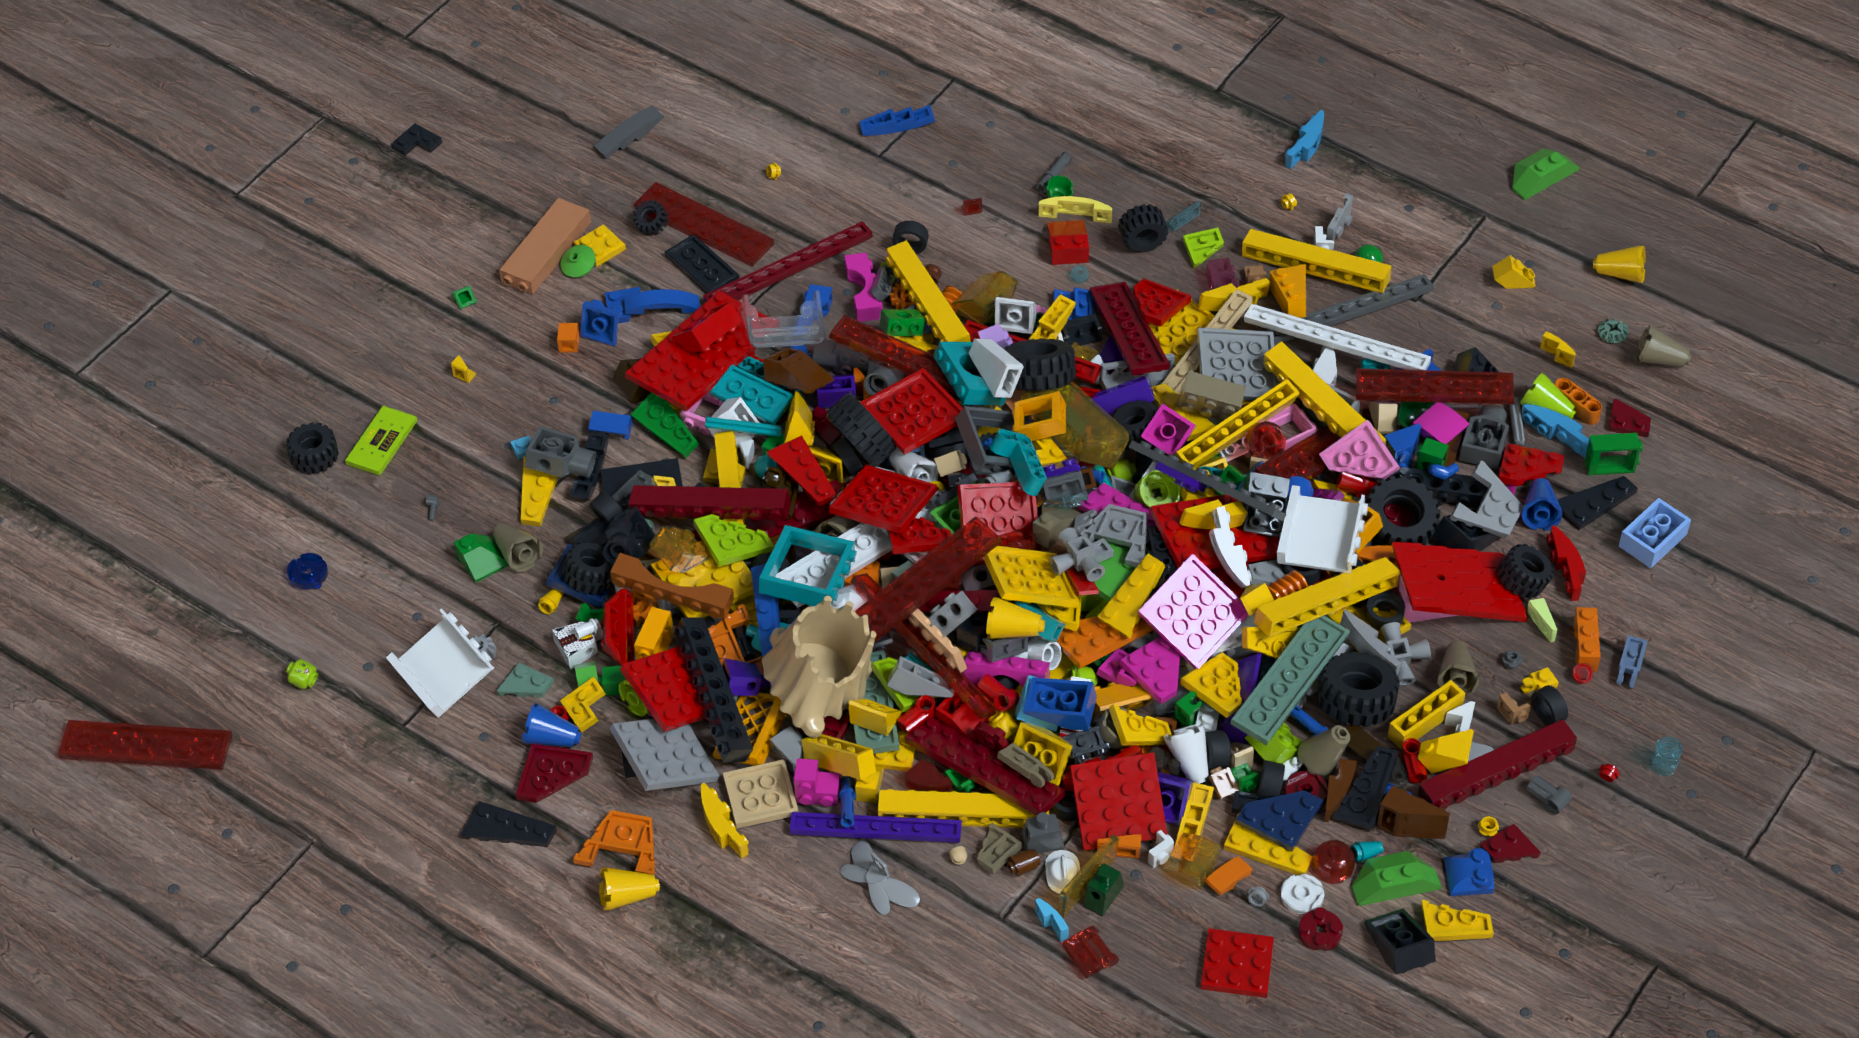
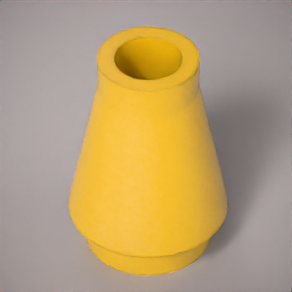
M553 588L541 597L538 604L540 611L548 615L556 612L564 592Z

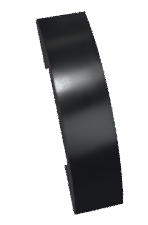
M589 433L585 449L596 451L595 465L589 478L578 475L577 480L574 479L569 494L570 498L589 500L593 495L601 475L600 469L603 468L609 434Z

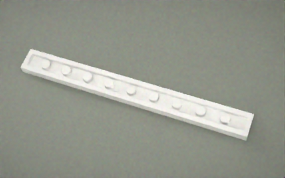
M1254 304L1250 305L1244 316V322L1422 375L1425 374L1431 362V356Z

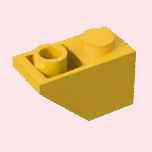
M1511 255L1492 266L1494 280L1506 289L1533 288L1536 286L1533 270L1525 267L1520 260H1516Z

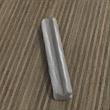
M1517 397L1509 398L1508 405L1514 444L1522 446L1524 445L1525 437L1520 402Z

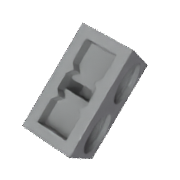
M963 591L957 595L953 592L944 599L946 602L944 606L941 607L939 604L930 611L932 616L928 619L931 622V626L935 625L943 637L951 633L978 610ZM955 604L960 607L961 611L955 607ZM941 616L946 619V622L941 619Z

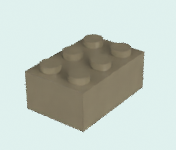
M1189 371L1181 386L1177 407L1186 412L1193 411L1200 413L1204 417H1215L1224 421L1240 410L1246 386Z

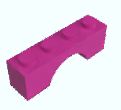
M866 252L845 255V270L848 282L857 283L864 288L859 294L854 296L857 321L864 322L880 319V311L883 310L882 301L877 300L871 292L875 273H871V270H873L872 260H868Z
M970 650L964 661L967 667L964 670L965 683L978 684L986 674H990L992 677L997 675L1009 676L1018 681L1022 687H1024L1028 675L1050 679V662L1020 657H1008L991 662L982 652L976 653Z

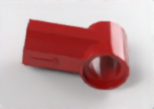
M1341 471L1337 477L1336 487L1353 493L1360 499L1362 495H1365L1366 499L1370 489L1377 485L1378 482L1369 477H1359Z
M986 674L977 685V689L992 700L994 706L999 711H1006L1018 704L1019 694L1016 690L1007 689L990 674Z
M928 695L919 697L916 704L896 720L900 729L904 733L909 734L926 720L933 719L936 715L935 700Z
M1409 738L1402 745L1401 760L1405 765L1408 780L1413 783H1421L1427 779L1426 768L1418 759L1421 743L1417 739Z

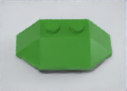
M1541 149L1515 164L1512 190L1523 200H1526L1578 171L1580 167L1570 158L1557 151Z
M1410 851L1367 859L1352 885L1358 906L1440 890L1442 888L1435 869Z

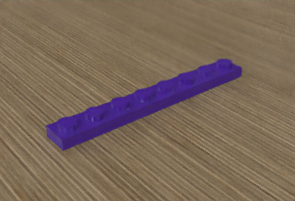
M792 812L790 835L960 843L962 820L854 815V825L852 826L850 821L851 827L846 828L841 825V814Z

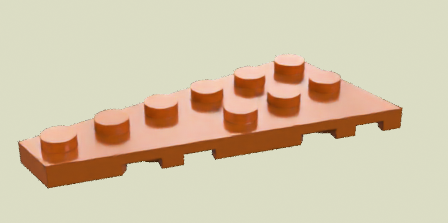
M1095 616L1080 620L1077 631L1063 628L1057 643L1060 645L1062 652L1080 669L1154 629L1141 617L1138 624H1135L1132 630L1133 634L1129 639Z

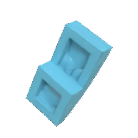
M1040 898L1035 899V912L1043 928L1052 925L1060 942L1069 940V927L1061 915L1047 902Z

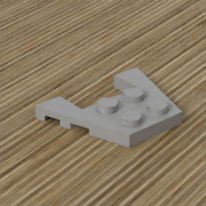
M1481 460L1477 464L1472 477L1487 486L1488 490L1476 513L1459 502L1449 519L1455 522L1459 520L1465 522L1467 526L1472 527L1474 525L1483 528L1485 532L1507 538L1523 509V505L1486 463Z
M1108 504L1093 520V524L1080 533V536L1085 534L1091 543H1093L1094 539L1100 540L1104 538L1107 542L1131 547L1125 558L1126 565L1137 567L1145 558L1147 513Z

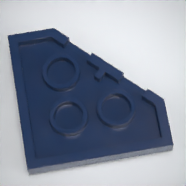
M568 543L547 578L546 585L602 608L609 595V588L602 593L586 594L583 591H576L574 587L571 588L569 583L565 582L562 576V568L568 550L572 547V544Z
M1299 791L1248 802L1237 816L1236 824L1293 852L1321 808L1323 800L1306 791Z

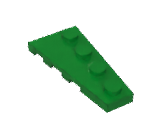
M652 392L631 414L634 420L685 458L699 445L669 403Z

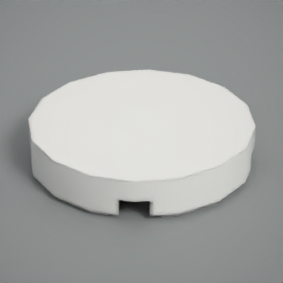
M1293 875L1286 879L1281 887V900L1290 911L1297 914H1306L1317 907H1321L1324 901L1323 886L1319 880L1311 875Z

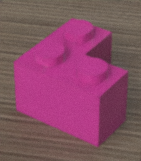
M797 758L794 775L796 803L827 807L838 806L841 787L840 773L819 772L818 760Z

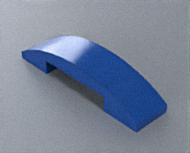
M660 289L627 296L624 298L625 314H644V309L681 308V313H694L700 308L699 296L693 293Z

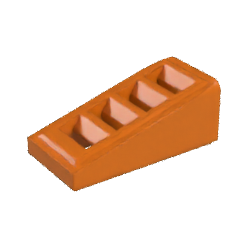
M1142 834L1098 839L1097 854L1138 859L1140 858Z

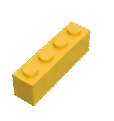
M1450 680L1390 722L1388 738L1402 750V745L1406 739L1414 738L1418 740L1445 721L1447 712L1462 706L1466 693Z
M821 734L819 737H806L801 740L804 759L818 760L819 768L826 769L829 772L840 773L843 776H850L856 778V780H865L869 775L876 772L872 748Z

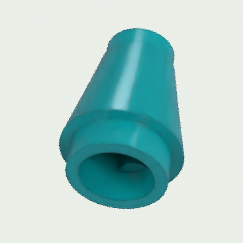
M1381 841L1355 842L1350 846L1351 858L1354 862L1358 861L1360 863L1382 854L1384 851Z

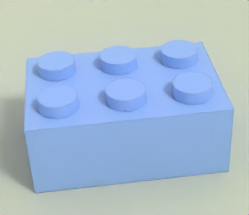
M1658 498L1622 531L1618 547L1649 568H1652L1687 535L1691 519Z

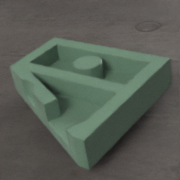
M519 662L498 688L497 693L499 696L516 694L517 697L532 696L543 698L554 684V680L552 677Z

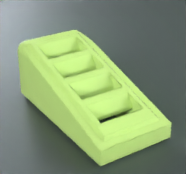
M1545 599L1530 600L1527 606V614L1550 643L1554 642L1557 627Z

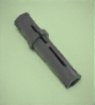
M1064 151L1050 170L1043 174L1042 180L1036 185L1037 190L1042 186L1039 191L1040 193H1046L1049 179L1059 175L1072 160L1071 154L1066 158L1069 152Z

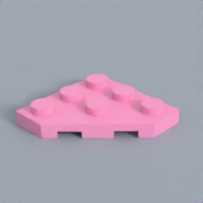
M1368 420L1319 454L1332 472L1341 473V471H1345L1357 476L1386 479L1400 469L1398 463Z

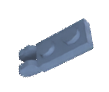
M1627 635L1616 684L1621 685L1624 673L1632 674L1629 688L1634 689L1648 640Z

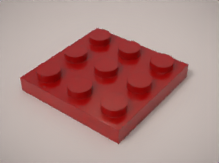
M1208 928L1201 989L1267 998L1274 937Z

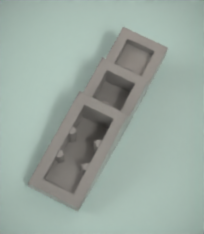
M1345 610L1340 625L1350 631L1348 639L1361 654L1368 653L1369 656H1377L1381 661H1386L1398 676L1402 662L1389 654L1390 647L1377 638L1378 631L1348 610Z

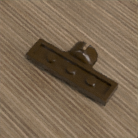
M769 466L764 473L762 487L788 489L791 504L787 520H790L793 515L799 484L795 483L785 471Z

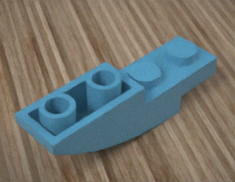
M1323 110L1313 115L1310 121L1300 128V138L1285 153V167L1292 169L1301 159L1308 162L1314 155L1322 138Z
M1523 405L1521 416L1526 424H1529L1549 440L1556 436L1561 442L1572 448L1574 452L1585 458L1589 438L1582 434V425L1556 411L1536 405Z

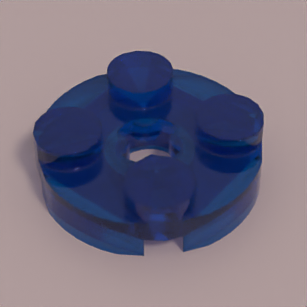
M304 553L300 555L301 558L291 560L287 567V574L293 587L315 590L322 586V583L328 576V567L326 561L320 555ZM308 569H311L310 573H304Z

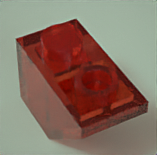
M924 759L905 773V785L910 790L927 792L953 791L952 781L947 776L939 773L932 763H928Z

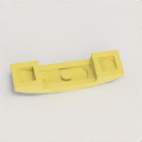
M1061 196L1039 201V217L1057 218L1058 213L1093 216V222L1112 223V208L1093 199Z

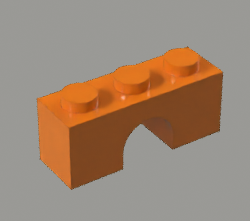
M1576 607L1573 620L1574 638H1577L1576 665L1586 663L1592 668L1593 672H1597L1601 658L1597 608Z

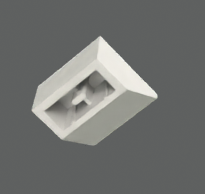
M741 397L727 399L711 416L714 418L760 423ZM707 428V429L710 431V433L713 435V437H714V433H720V432H726V431H728V430H720V429ZM734 431L737 448L740 442L751 440L756 434Z

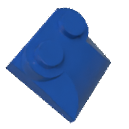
M596 299L590 302L585 301L582 304L580 336L616 346L619 312L605 307L601 301Z
M1475 848L1469 854L1443 858L1450 896L1494 893V875L1487 851Z

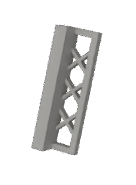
M1173 353L1165 354L1170 363L1169 370L1132 376L1130 371L1124 372L1127 368L1125 361L1101 364L1099 383L1103 390L1148 374L1152 387L1161 385L1174 369L1175 355ZM1115 369L1112 374L1106 375V370Z

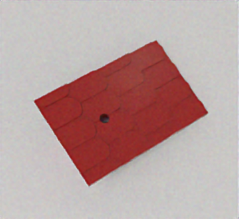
M1392 542V549L1397 561L1396 567L1401 571L1397 587L1393 588L1392 593L1400 596L1404 601V617L1409 623L1458 615L1527 622L1526 610L1520 596L1508 590L1505 584H1502L1500 581L1501 578L1498 577L1497 567L1505 557L1504 554L1498 552H1478V550L1428 546L1421 545V543Z

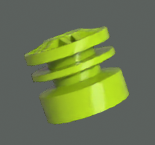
M1153 470L1142 477L1135 485L1133 491L1134 500L1149 509L1154 505L1178 502L1181 495V486L1174 483L1175 478L1159 470ZM1155 490L1157 491L1156 498L1153 497V491Z

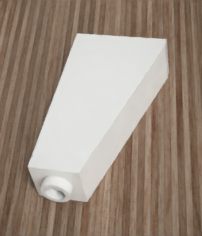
M974 339L969 356L994 397L1011 398L1024 366L992 339Z

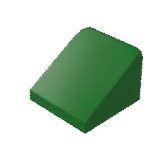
M470 285L452 292L451 296L460 310L477 303Z

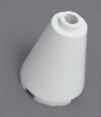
M898 448L890 454L889 461L896 473L926 482L938 481L939 471L933 461L911 451L904 455Z
M1195 724L1174 730V735L1169 737L1168 733L1163 736L1164 741L1185 777L1193 780L1195 783L1205 782V778L1209 776L1204 724H1200L1199 728Z

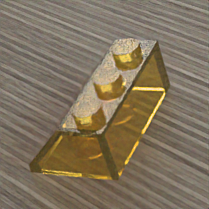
M1004 271L983 274L955 299L952 305L983 325L995 314L996 297L1011 299L1014 296L1019 281Z

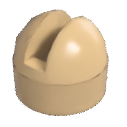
M958 846L949 851L953 863L957 865L965 863L967 859L965 847Z

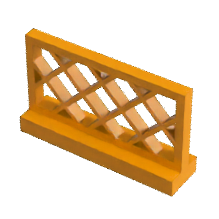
M759 692L756 696L740 695L736 704L741 715L746 712L748 718L743 720V723L746 725L751 722L754 726L747 730V734L749 736L757 732L758 737L750 741L753 750L746 762L737 763L752 766L765 763L771 750L770 739L779 733L787 713L780 711L782 702L779 697ZM746 698L756 700L747 706L744 705ZM768 701L774 702L772 706L766 709L762 707V704ZM759 706L761 711L751 716L749 710ZM765 716V722L759 725L755 724V720ZM716 746L712 755L715 759L722 760Z

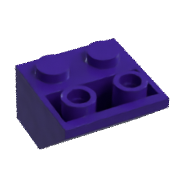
M854 374L833 375V382L825 387L816 389L818 407L830 408L845 394L849 393L856 398Z

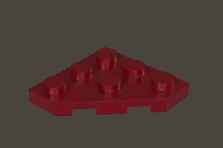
M532 744L517 788L516 800L537 803L588 775L593 761V752Z

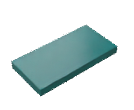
M734 365L729 367L710 391L712 397L722 402H725L727 399L741 397L757 419L771 425L777 423L791 405L794 397L793 394Z

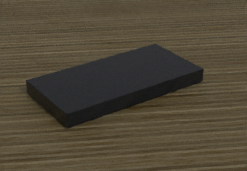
M694 234L664 252L665 257L706 294L739 279V274Z
M678 458L600 469L603 490L611 497L639 470L653 478L654 475L674 478L676 486H683Z

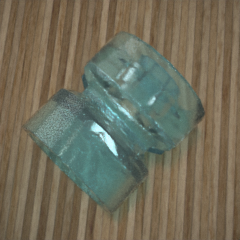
M1662 737L1657 740L1651 758V767L1657 774L1669 776L1677 771L1683 752V747L1677 739Z

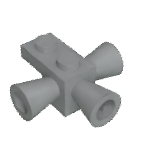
M1070 527L1064 529L1058 536V541L1067 548L1068 553L1050 557V564L1057 576L1071 566H1074L1078 572L1084 569L1087 579L1094 582L1102 578L1105 573V567L1099 562L1113 557L1114 550L1104 538L1091 543L1085 534L1078 537L1076 530Z
M1392 622L1385 624L1380 630L1386 640V645L1390 647L1389 654L1402 662L1398 674L1400 687L1411 685L1416 681L1409 667L1411 659L1431 658L1428 640L1424 639L1409 645L1407 637L1401 638L1400 623Z

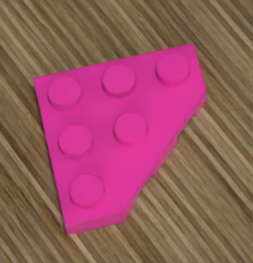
M1161 636L1120 660V666L1159 704L1176 696L1180 654Z

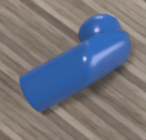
M1452 463L1447 467L1432 464L1428 468L1429 474L1443 480L1459 471L1456 463Z

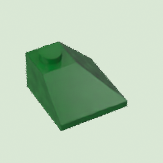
M471 533L454 542L457 558L475 583L508 567L500 549L490 536Z

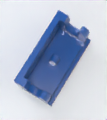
M593 411L588 431L625 436L624 439H629L633 423L630 415Z

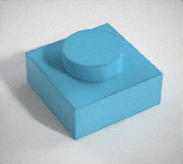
M529 435L511 441V447L518 460L526 457V449L531 442Z

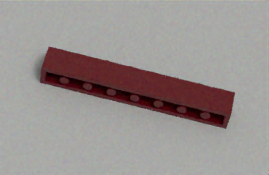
M633 485L629 500V507L631 508L636 505L643 517L700 518L713 514L719 516V519H763L774 521L787 520L791 504L788 489Z
M1562 719L1470 760L1466 765L1452 768L1419 784L1418 796L1436 807L1446 809L1454 803L1463 802L1474 794H1481L1485 789L1492 786L1497 787L1505 780L1514 779L1525 771H1532L1545 762L1550 763L1563 754H1570L1575 749L1577 737Z

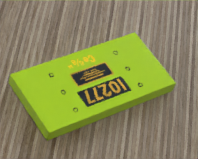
M382 406L346 458V465L380 476L417 423V416Z

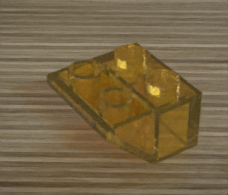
M662 526L649 544L667 568L674 572L684 573L710 558L705 552V547L698 543L694 538L695 535L687 529L681 530L675 527Z

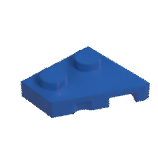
M640 287L605 292L607 308L619 312L618 323L630 321L632 314H625L624 298L641 292Z

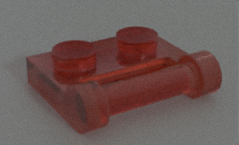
M1090 926L1062 942V947L1085 978L1094 975L1108 966L1112 967L1119 961L1118 956L1110 951L1098 935L1099 931L1095 926ZM1087 939H1091L1093 941V943L1102 953L1104 958L1101 959L1098 956V954L1089 944Z

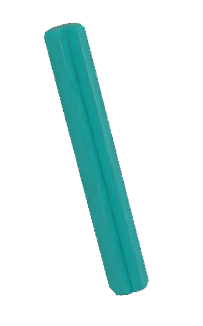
M706 417L705 419L706 428L778 437L782 434V426L714 417Z

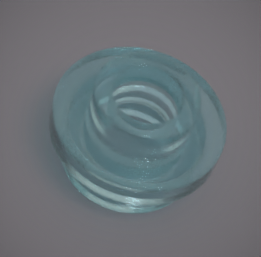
M1077 265L1071 271V278L1075 282H1085L1089 278V271L1085 266Z

